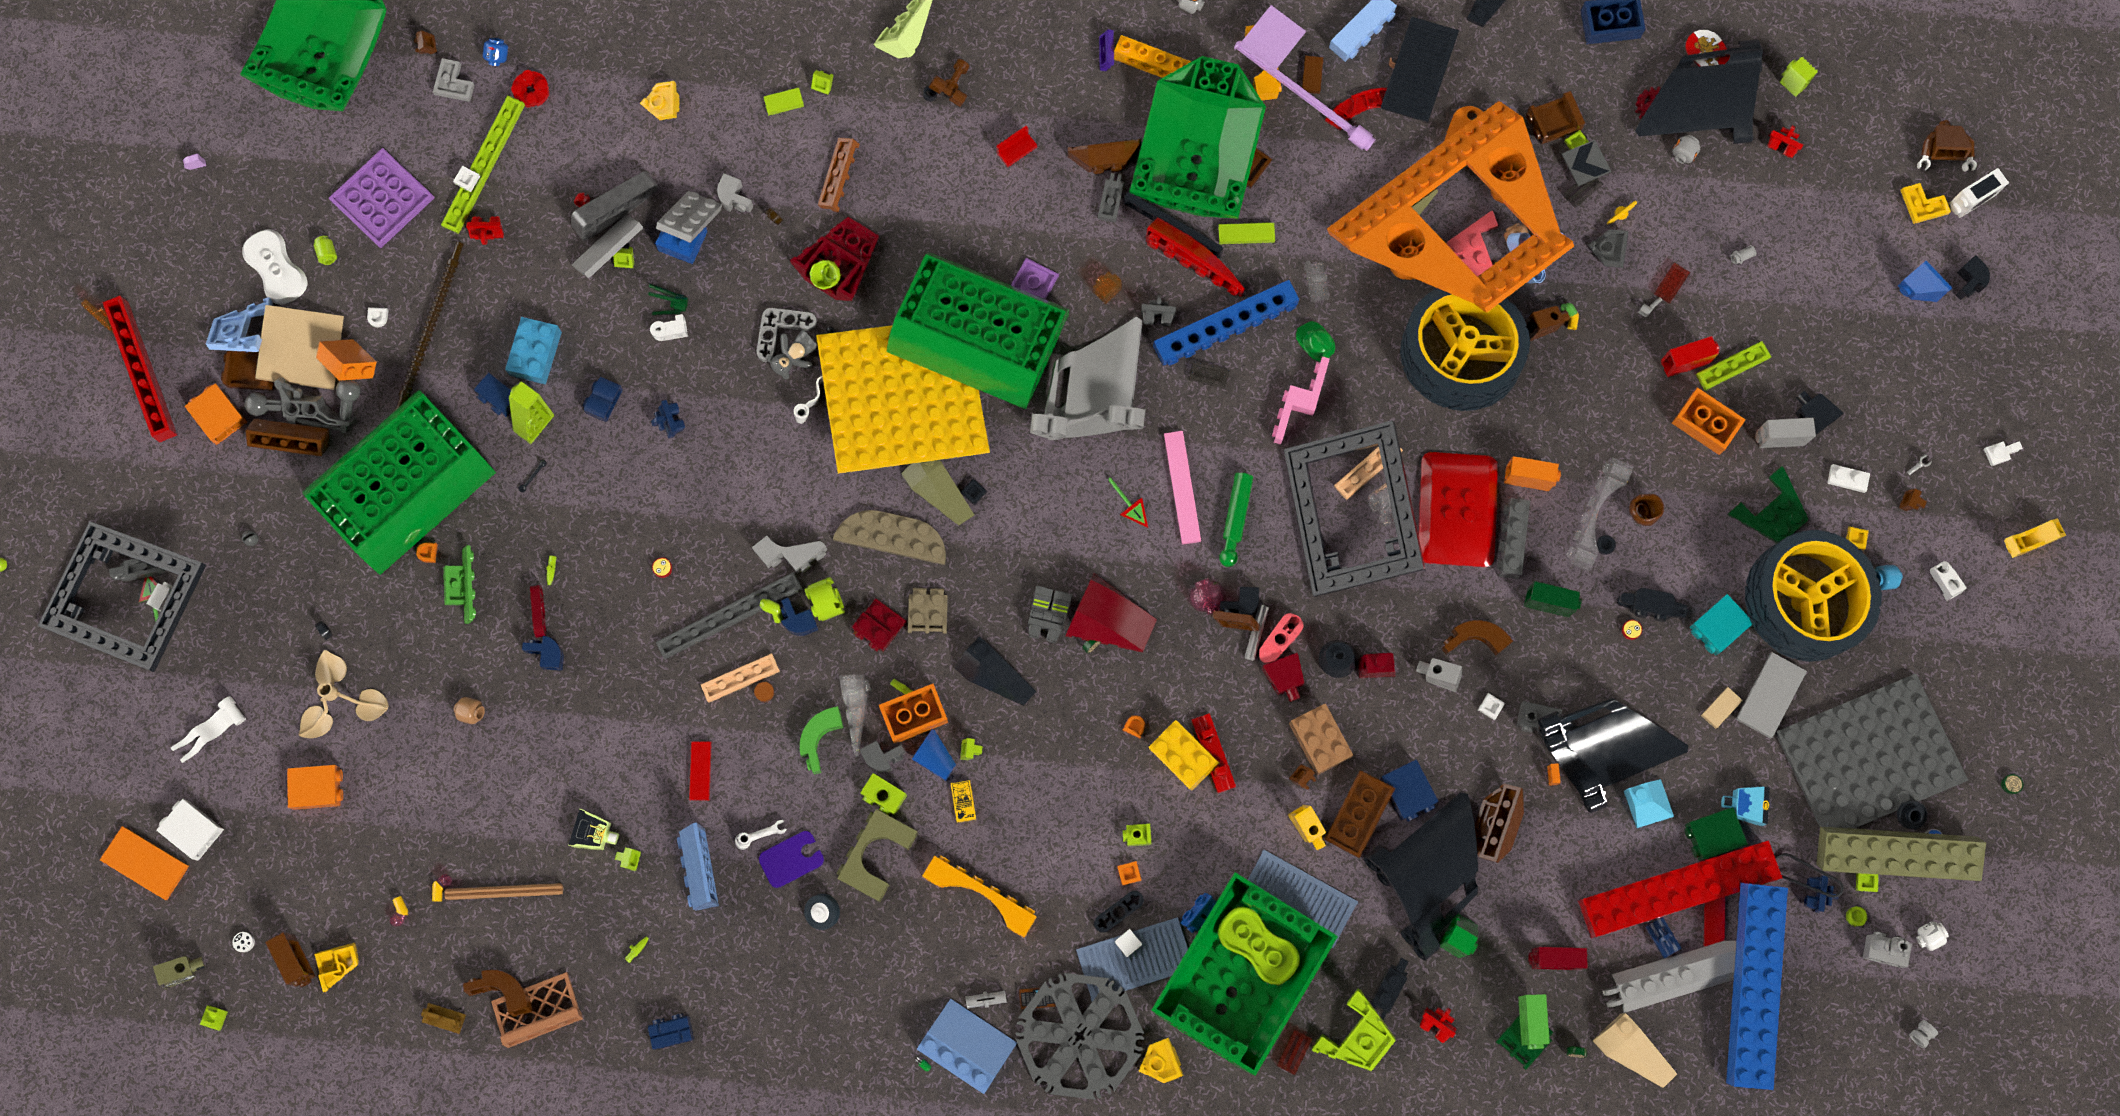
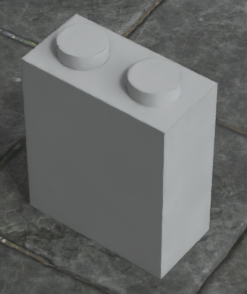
M1814 418L1767 420L1756 431V442L1759 443V448L1805 446L1816 437Z

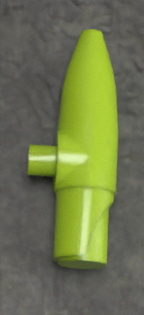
M549 556L547 566L548 585H551L554 578L556 556Z
M893 679L890 685L903 694L913 692L896 679Z
M645 937L635 946L631 945L629 947L631 951L625 957V960L630 963L642 951L649 938Z

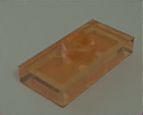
M85 299L81 306L113 333L106 311L101 307L97 309Z

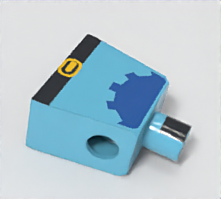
M1770 787L1733 790V797H1722L1721 806L1723 808L1733 807L1738 820L1759 826L1767 825Z

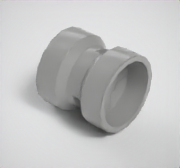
M1922 1020L1918 1024V1028L1909 1034V1037L1918 1046L1925 1049L1929 1044V1040L1934 1039L1938 1035V1031L1930 1023Z

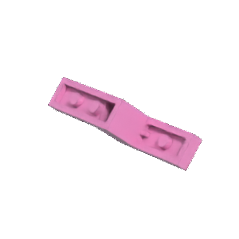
M1322 357L1321 362H1316L1314 373H1317L1315 380H1311L1309 390L1291 385L1289 391L1285 390L1282 401L1285 402L1284 409L1280 408L1277 419H1280L1279 426L1275 425L1272 436L1275 437L1274 443H1282L1291 410L1313 416L1329 358Z

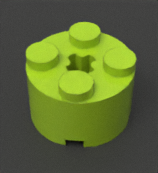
M831 577L811 584L805 589L807 598L811 599L814 605L811 606L812 613L815 617H818L819 621H825L845 613L842 609L844 605L839 591L831 585L834 583Z

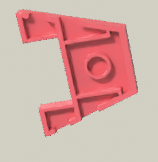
M1490 211L1446 242L1477 277L1492 266L1481 233L1498 228L1493 211Z

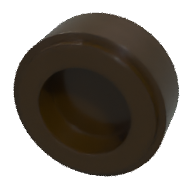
M768 208L765 212V215L776 225L783 221L771 208Z

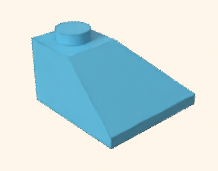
M1661 779L1624 790L1636 828L1674 817Z

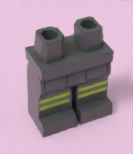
M1036 586L1028 621L1029 637L1039 639L1040 632L1043 630L1048 632L1046 641L1056 643L1059 635H1062L1072 601V594L1055 590L1052 607L1049 610L1053 590Z

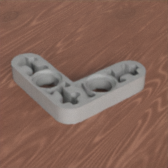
M777 308L766 309L762 314L758 338V358L763 362H768L767 357L774 356L778 328L811 331L817 325L815 315L809 312ZM773 313L776 318L772 319V326H769L767 316ZM786 316H794L795 321L792 324L785 323ZM798 316H801L800 319L803 321H807V318H810L813 323L806 326L805 322L800 321V325H797ZM766 331L774 333L773 337L769 340L763 338V334ZM765 344H768L767 349L770 354L763 357L761 352H764Z

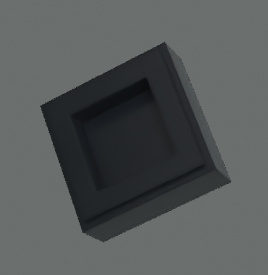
M972 479L960 493L975 506L987 493V490Z

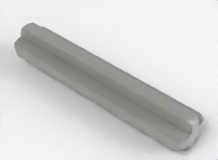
M1259 605L1255 620L1260 626L1259 631L1251 632L1245 653V659L1254 661L1269 610L1265 605Z

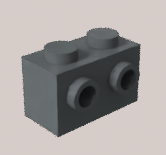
M1524 701L1520 705L1516 727H1521V731L1533 733V730H1538L1539 718L1555 711L1561 717L1562 709Z

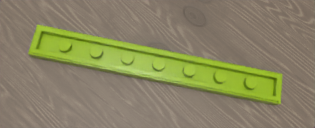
M510 96L506 97L470 167V170L479 174L480 178L471 192L460 187L441 224L442 227L457 234L460 233L525 107L523 102Z

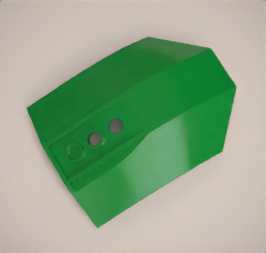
M276 0L267 24L240 75L274 95L294 103L318 110L344 111L362 77L381 32L386 14L383 0ZM318 52H323L325 54L324 57L321 59L314 58L315 54ZM316 69L315 73L307 74L308 70Z
M1201 56L1157 81L1130 193L1161 207L1201 217L1239 218L1266 106L1238 64ZM1198 155L1202 161L1199 164H1194L1191 161V157ZM1189 173H1194L1197 179L1190 181L1186 176Z

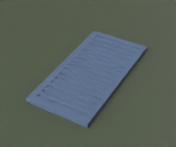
M1262 850V854L1248 878V881L1337 935L1338 937L1332 948H1334L1350 915L1358 904V901L1266 850Z
M1178 917L1133 931V934L1142 945L1128 957L1115 944V941L1122 935L1076 949L1083 974L1086 976L1110 978L1105 986L1108 987L1109 982L1113 980L1115 982L1112 985V990L1118 991L1122 987V992L1172 976L1188 950ZM1087 984L1091 1001H1093L1099 993V988L1096 985Z

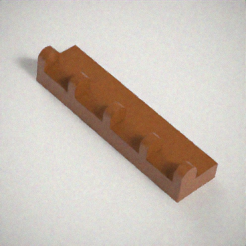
M838 138L819 198L818 206L820 208L839 212L838 202L840 197H844L845 194L842 191L845 180L850 178L848 170L850 164L855 162L853 154L855 148H859L860 145L856 140Z

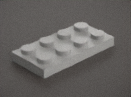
M688 191L657 222L656 229L691 243L721 211L722 204L717 203L713 199L702 197L696 192Z

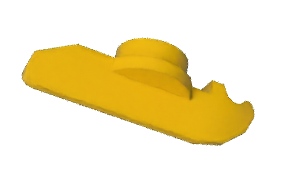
M1633 201L1626 207H1618L1614 212L1615 215L1609 219L1607 225L1614 223L1617 219H1626L1629 214L1628 211L1637 204V201Z

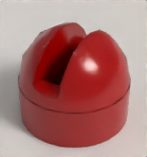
M584 192L579 193L574 200V204L582 207L590 202L589 195L585 196Z

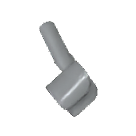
M1659 297L1650 306L1643 304L1638 313L1647 317L1662 299Z
M1928 454L1922 455L1920 462L1907 471L1909 476L1923 466H1930L1932 460L1928 463H1923L1922 461Z

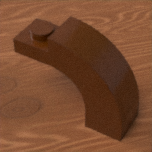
M1474 620L1455 627L1451 631L1455 638L1450 636L1443 642L1445 646L1441 650L1447 655L1464 641L1478 640L1486 644L1496 656L1509 646L1513 640L1499 626L1487 621Z
M484 970L481 971L482 979L473 978L469 982L463 983L464 992L469 996L488 991L502 992L505 996L507 1012L513 1017L532 1012L530 997L526 989L514 977L505 972Z

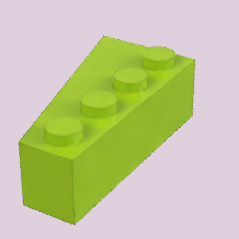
M521 381L511 389L509 395L513 432L532 444L554 417V414L541 396Z

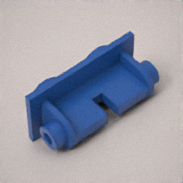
M1207 893L1200 895L1192 909L1183 915V920L1180 924L1187 927L1191 933L1197 932L1205 922L1201 915L1204 914L1208 917L1217 901Z

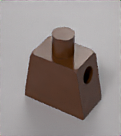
M1557 306L1533 312L1525 320V327L1528 328L1530 341L1556 332L1564 322L1569 320V314L1566 310L1560 311Z

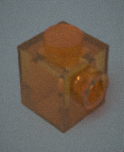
M1108 272L1105 275H1100L1093 286V293L1104 304H1107L1122 290V281L1116 274L1112 275Z

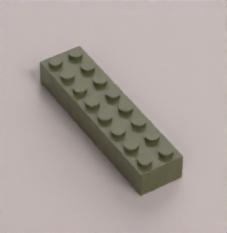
M1820 827L1816 865L1822 871L1982 881L1986 842L1976 836Z

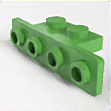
M466 545L462 549L463 566L443 567L445 605H464L465 624L472 622L476 615V610L472 603V600L475 598V589L472 588L474 570L471 569L474 553L471 551L470 545Z

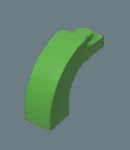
M838 707L829 708L816 714L807 723L802 732L800 755L802 758L809 756V759H806L809 771L812 770L814 775L822 773L817 753V746L821 737L827 732L844 728Z

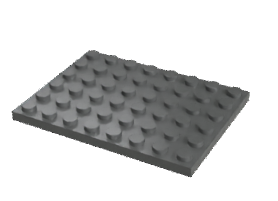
M1913 674L1775 732L1819 827L1854 829L1897 811L1899 806L1906 801L1918 802L1968 781L1917 674Z

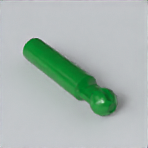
M1235 473L1223 533V539L1226 540L1225 549L1219 555V561L1225 567L1234 566L1238 560L1235 550L1237 543L1242 540L1253 483V476L1246 473Z

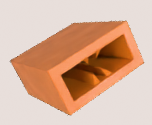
M354 339L320 341L316 356L339 381L373 378L377 363Z
M216 383L206 387L202 394L198 397H193L184 406L207 437L216 445L247 423L226 393Z
M1513 456L1506 465L1504 484L1550 491L1556 485V482H1559L1561 470H1558L1559 464Z
M326 765L288 768V808L297 810L341 806L340 801H343V790L340 789V781H343V772L340 770V767Z

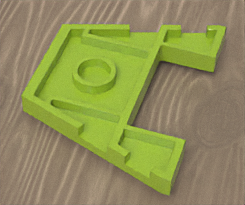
M1357 989L1348 1000L1347 1005L1363 1017L1340 1046L1322 1034L1313 1045L1312 1051L1328 1055V1057L1338 1058L1347 1061L1349 1064L1372 1071L1396 1041V1038L1362 991Z

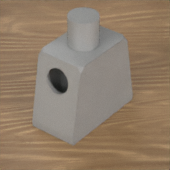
M1432 658L1430 664L1419 661L1416 672L1425 674L1426 682L1456 692L1462 677V666Z

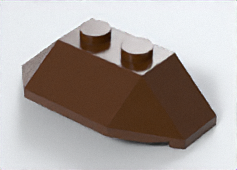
M1141 139L1068 147V158L1087 172H1093L1094 174H1101L1106 170L1118 172L1126 168L1141 150L1142 141Z
M1502 784L1499 789L1483 799L1474 825L1479 858L1498 863L1512 850L1524 814L1522 788Z

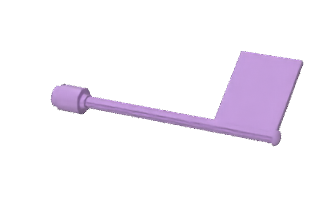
M1271 5L1243 41L1236 42L1234 49H1237L1345 130L1350 136L1349 141L1361 150L1368 151L1376 140L1372 137L1373 134L1361 125L1358 127L1352 126L1277 70L1306 31Z

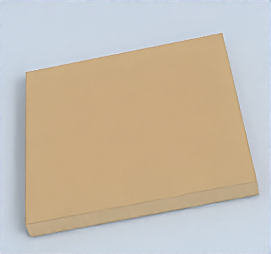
M265 305L261 334L262 342L259 349L255 378L275 382L278 378L283 377L288 384L334 390L336 377L316 356L320 341L341 340L344 316Z

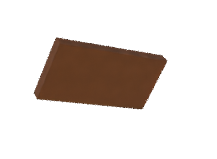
M1360 770L1324 840L1360 858L1396 788Z

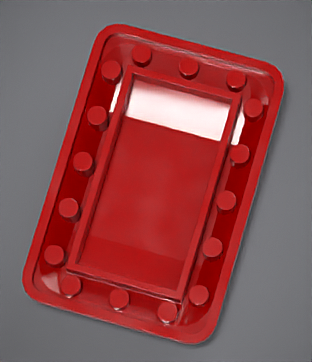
M1440 452L1424 454L1421 460L1418 529L1424 563L1472 567L1490 566L1494 562L1497 513L1496 460L1491 456Z

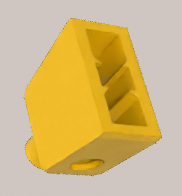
M1302 805L1288 814L1305 842H1312L1316 850L1327 845L1322 837L1326 831L1310 805ZM1312 826L1313 831L1309 833V828Z

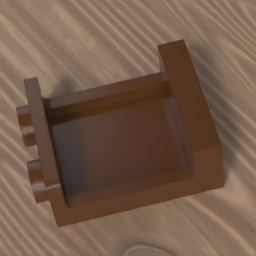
M1571 91L1564 93L1562 98L1537 107L1531 105L1526 113L1528 122L1532 123L1534 127V136L1537 140L1539 139L1541 144L1582 130L1585 125V121Z
M227 351L224 354L225 367L221 373V381L227 388L273 391L274 388L273 381L255 378L259 352Z

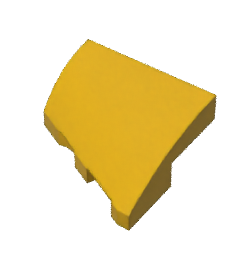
M355 943L314 954L323 992H327L336 982L340 981L359 964Z

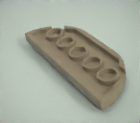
M875 510L857 512L840 524L833 537V541L941 565H945L946 562L944 543L933 527L921 520Z

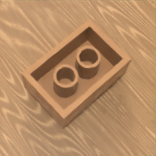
M1326 703L1291 720L1289 723L1316 776L1353 756Z

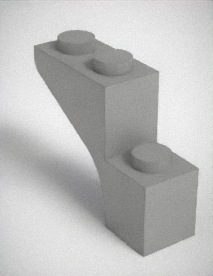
M768 536L752 547L767 568L771 566L776 567L782 561L781 558L784 557L797 574L807 571L811 567L810 564L814 560L819 561L822 559L827 551L826 546L821 541L782 547L772 542Z

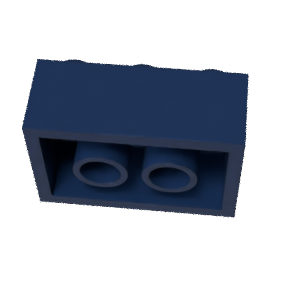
M1640 0L1585 1L1581 9L1586 44L1640 39L1646 30Z

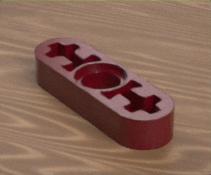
M541 584L530 586L534 635L536 638L547 635L543 589Z

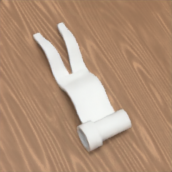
M820 376L816 381L817 397L806 404L795 406L794 416L798 423H804L809 415V408L819 402V385L823 383V376Z
M231 696L226 697L218 704L220 709L209 720L194 727L182 741L171 747L174 751L200 736L195 746L180 759L182 763L198 753L207 742L220 736L233 723L238 726L246 720L245 716L236 707V702Z

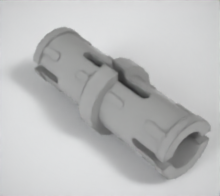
M1005 990L992 993L985 991L983 994L965 996L967 1009L980 1006L987 1008L989 1005L1007 1003ZM994 997H995V999L984 1000V1001H978V1002H977V1000L988 999V998H994Z

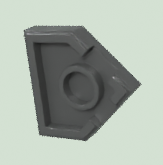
M1609 229L1597 240L1588 244V247L1604 266L1623 268L1629 232Z

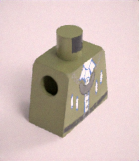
M183 956L153 966L158 985L168 989L196 978L195 971L205 968V963L202 957L191 960L189 957ZM185 967V970L180 973V969Z

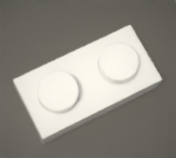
M1832 464L1827 484L1865 493L1870 473Z

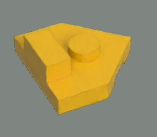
M674 81L657 83L652 88L653 91L640 104L659 120L677 118V112L680 111L676 83Z
M1169 1038L1149 1045L1139 1072L1149 1075L1162 1083L1184 1076L1175 1048L1172 1047Z

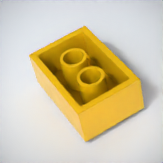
M1177 720L1148 747L1190 790H1193L1219 764Z

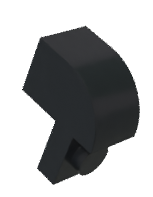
M1977 255L1971 258L1957 272L1967 284L1955 296L1960 300L1965 296L1969 298L1976 291L1980 293L1988 285L1990 280L1989 269Z
M1240 587L1238 602L1220 601L1219 611L1252 615L1258 606L1259 587Z

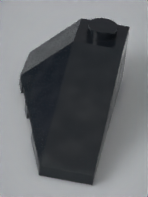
M980 636L964 652L954 666V669L967 681L1022 706L1036 693Z

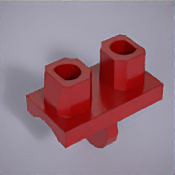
M1792 125L1790 129L1782 127L1780 132L1786 134V136L1774 130L1771 131L1767 147L1776 151L1780 143L1787 145L1783 155L1793 158L1797 151L1802 149L1803 144L1790 138L1798 139L1799 134L1794 132L1796 126Z
M492 216L489 222H483L481 217H472L471 222L466 224L470 239L481 240L482 245H487L488 239L504 238L503 228L498 216Z
M1427 1007L1423 1012L1420 1027L1429 1032L1433 1025L1438 1027L1439 1030L1435 1037L1440 1042L1444 1043L1450 1037L1453 1038L1457 1029L1451 1025L1455 1019L1449 1015L1451 1012L1449 1007L1445 1011L1438 1007L1435 1012Z

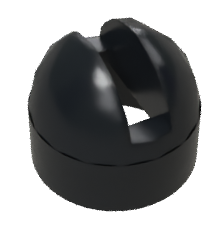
M929 85L924 88L923 97L926 101L932 102L937 98L938 93L929 88Z

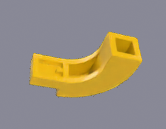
M2057 518L2023 533L2005 538L2004 542L2012 558L2065 537L2066 534Z

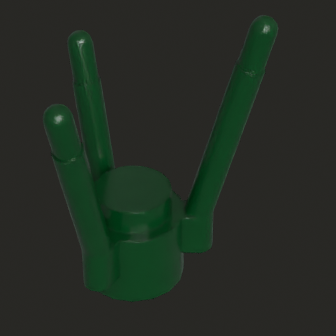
M652 284L648 285L654 290L672 296L669 297L652 292L647 293L649 296L671 301L670 307L674 308V310L652 312V315H681V311L686 312L688 297Z

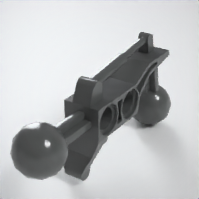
M283 377L278 378L274 382L275 387L280 392L281 400L268 399L264 394L255 392L247 396L244 404L246 411L250 415L260 416L268 410L283 411V417H286L290 424L327 428L345 433L348 430V426L356 420V417L351 416L353 401L359 398L361 388L355 380H341L337 384L336 394L341 400L340 413H335L325 404L323 396L303 395L302 389L291 387L290 384L285 382ZM291 403L295 404L297 409H295ZM299 417L316 418L326 424L311 420L300 419Z

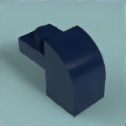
M789 598L781 600L783 604L780 607L784 618L788 617L781 622L788 632L796 636H805L819 630L810 609L796 615Z
M543 636L542 643L539 640H529V643L523 642L522 651L531 654H541L540 667L543 670L563 671V650L553 639Z

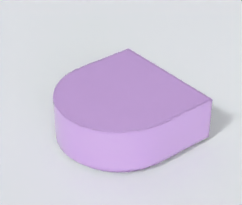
M198 154L190 155L183 159L184 167L189 170L206 166L205 160Z

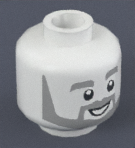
M1931 921L1918 928L1916 940L1922 948L1926 947L1928 950L1933 951L1945 945L1949 936L1941 923Z

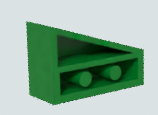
M1458 913L1453 918L1440 941V948L1457 958L1473 954L1478 946L1475 943L1478 939V925Z

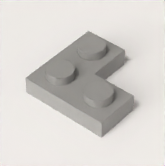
M442 58L433 93L437 96L470 102L475 85L473 82L458 79L461 68L460 62Z

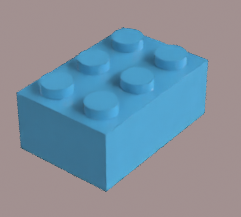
M521 317L505 368L509 376L546 384L562 333L558 325Z

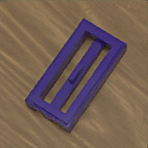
M1108 29L1099 36L1100 71H1107V68L1109 69L1114 65V30Z

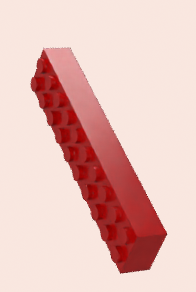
M1768 840L1578 900L1592 939L1740 892L1741 883L1763 885L1782 879V875Z

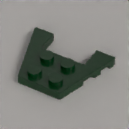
M1783 466L1768 478L1781 491V494L1760 513L1754 516L1740 502L1727 514L1729 517L1735 518L1747 527H1751L1775 543L1792 535L1809 520Z

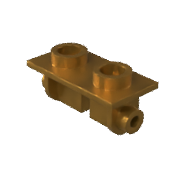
M428 1003L427 1008L423 1009L421 1016H423L422 1023L460 1034L466 1014Z

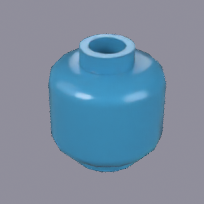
M1892 564L1875 568L1881 590L1896 589L1900 586L1903 576L1897 566Z

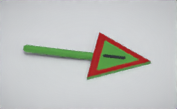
M1109 477L1108 481L1129 506L1120 515L1148 528L1143 499L1140 498L1132 505L1112 478Z
M151 576L144 579L139 603L149 600L157 585V582ZM153 608L156 622L158 618V611L155 608Z

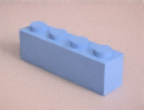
M1371 0L1331 40L1329 48L1345 62L1349 58L1353 59L1359 52L1358 49L1361 46L1365 47L1371 40L1370 37L1374 33L1378 34L1382 30L1383 24L1386 21L1390 22L1394 18L1397 5L1391 0Z

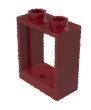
M1537 947L1533 948L1532 952H1529L1528 962L1532 965V969L1583 970L1588 968L1587 948Z

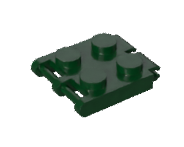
M1520 1014L1495 1041L1498 1045L1501 1044L1511 1057L1514 1056L1523 1065L1525 1070L1529 1068L1549 1045L1545 1044L1543 1049H1528L1527 1045L1521 1044ZM1549 1028V1042L1551 1043L1552 1039L1550 1036L1554 1032Z

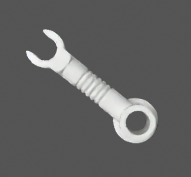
M779 820L775 825L750 834H738L735 838L736 847L744 850L749 847L752 841L761 837L785 833L787 829L779 830L777 828V825L783 823V820ZM740 838H746L747 842H742Z

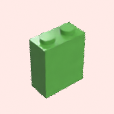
M1546 994L1519 996L1521 1044L1527 1045L1528 1049H1543L1545 1044H1550Z

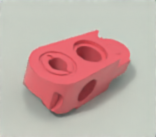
M1288 613L1282 617L1259 649V658L1263 663L1268 664L1276 661L1298 637L1303 629V621L1299 616ZM1293 623L1295 628L1289 629L1288 624ZM1282 636L1285 643H1276L1275 637Z

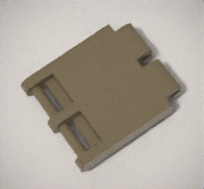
M913 588V594H909L908 633H912V631H925V633H929V631L947 634L948 595H944V589L930 588V595H927V588ZM912 625H915V626H925V628H923V627H912ZM930 626H943V628H930Z

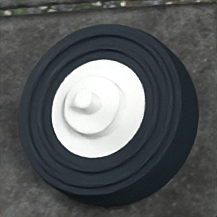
M817 894L807 901L804 914L810 926L818 930H826L837 923L840 916V908L832 896Z

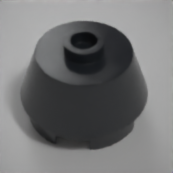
M1332 640L1321 648L1319 664L1321 669L1331 677H1346L1356 667L1357 654L1349 643L1342 640Z

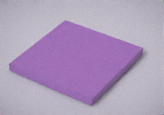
M382 148L329 197V200L381 249L435 197Z

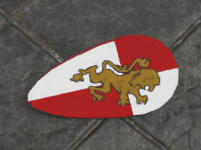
M1709 30L1693 32L1685 43L1688 55L1727 49L1721 38ZM1730 56L1697 59L1694 62L1699 67L1725 64Z

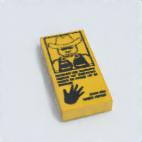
M970 780L951 783L957 823L976 820Z

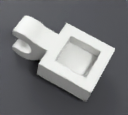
M2003 441L1984 448L1990 465L1994 466L2009 461L2011 459L2009 454L2018 452L2023 448L2020 441L2009 446H2005Z

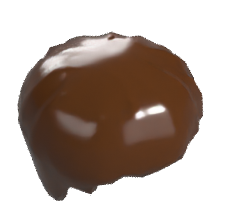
M1639 494L1633 498L1629 506L1632 520L1642 526L1653 525L1664 512V503L1656 494Z

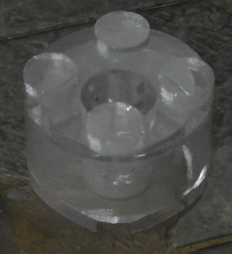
M1384 483L1369 494L1368 499L1370 502L1368 505L1373 512L1377 511L1381 517L1379 519L1386 527L1394 524L1387 484Z

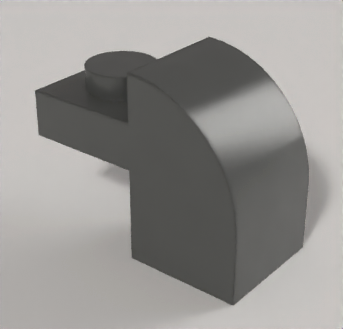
M877 741L859 750L867 765L872 770L881 773L892 771L889 763H898L904 759L903 755L906 754L902 745L883 754Z

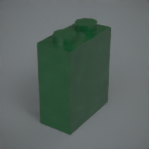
M1534 581L1527 589L1524 607L1569 618L1573 613H1576L1577 609H1580L1582 598H1579V591Z
M1733 807L1685 824V835L1688 839H1691L1693 847H1691L1692 853L1699 861L1748 845Z

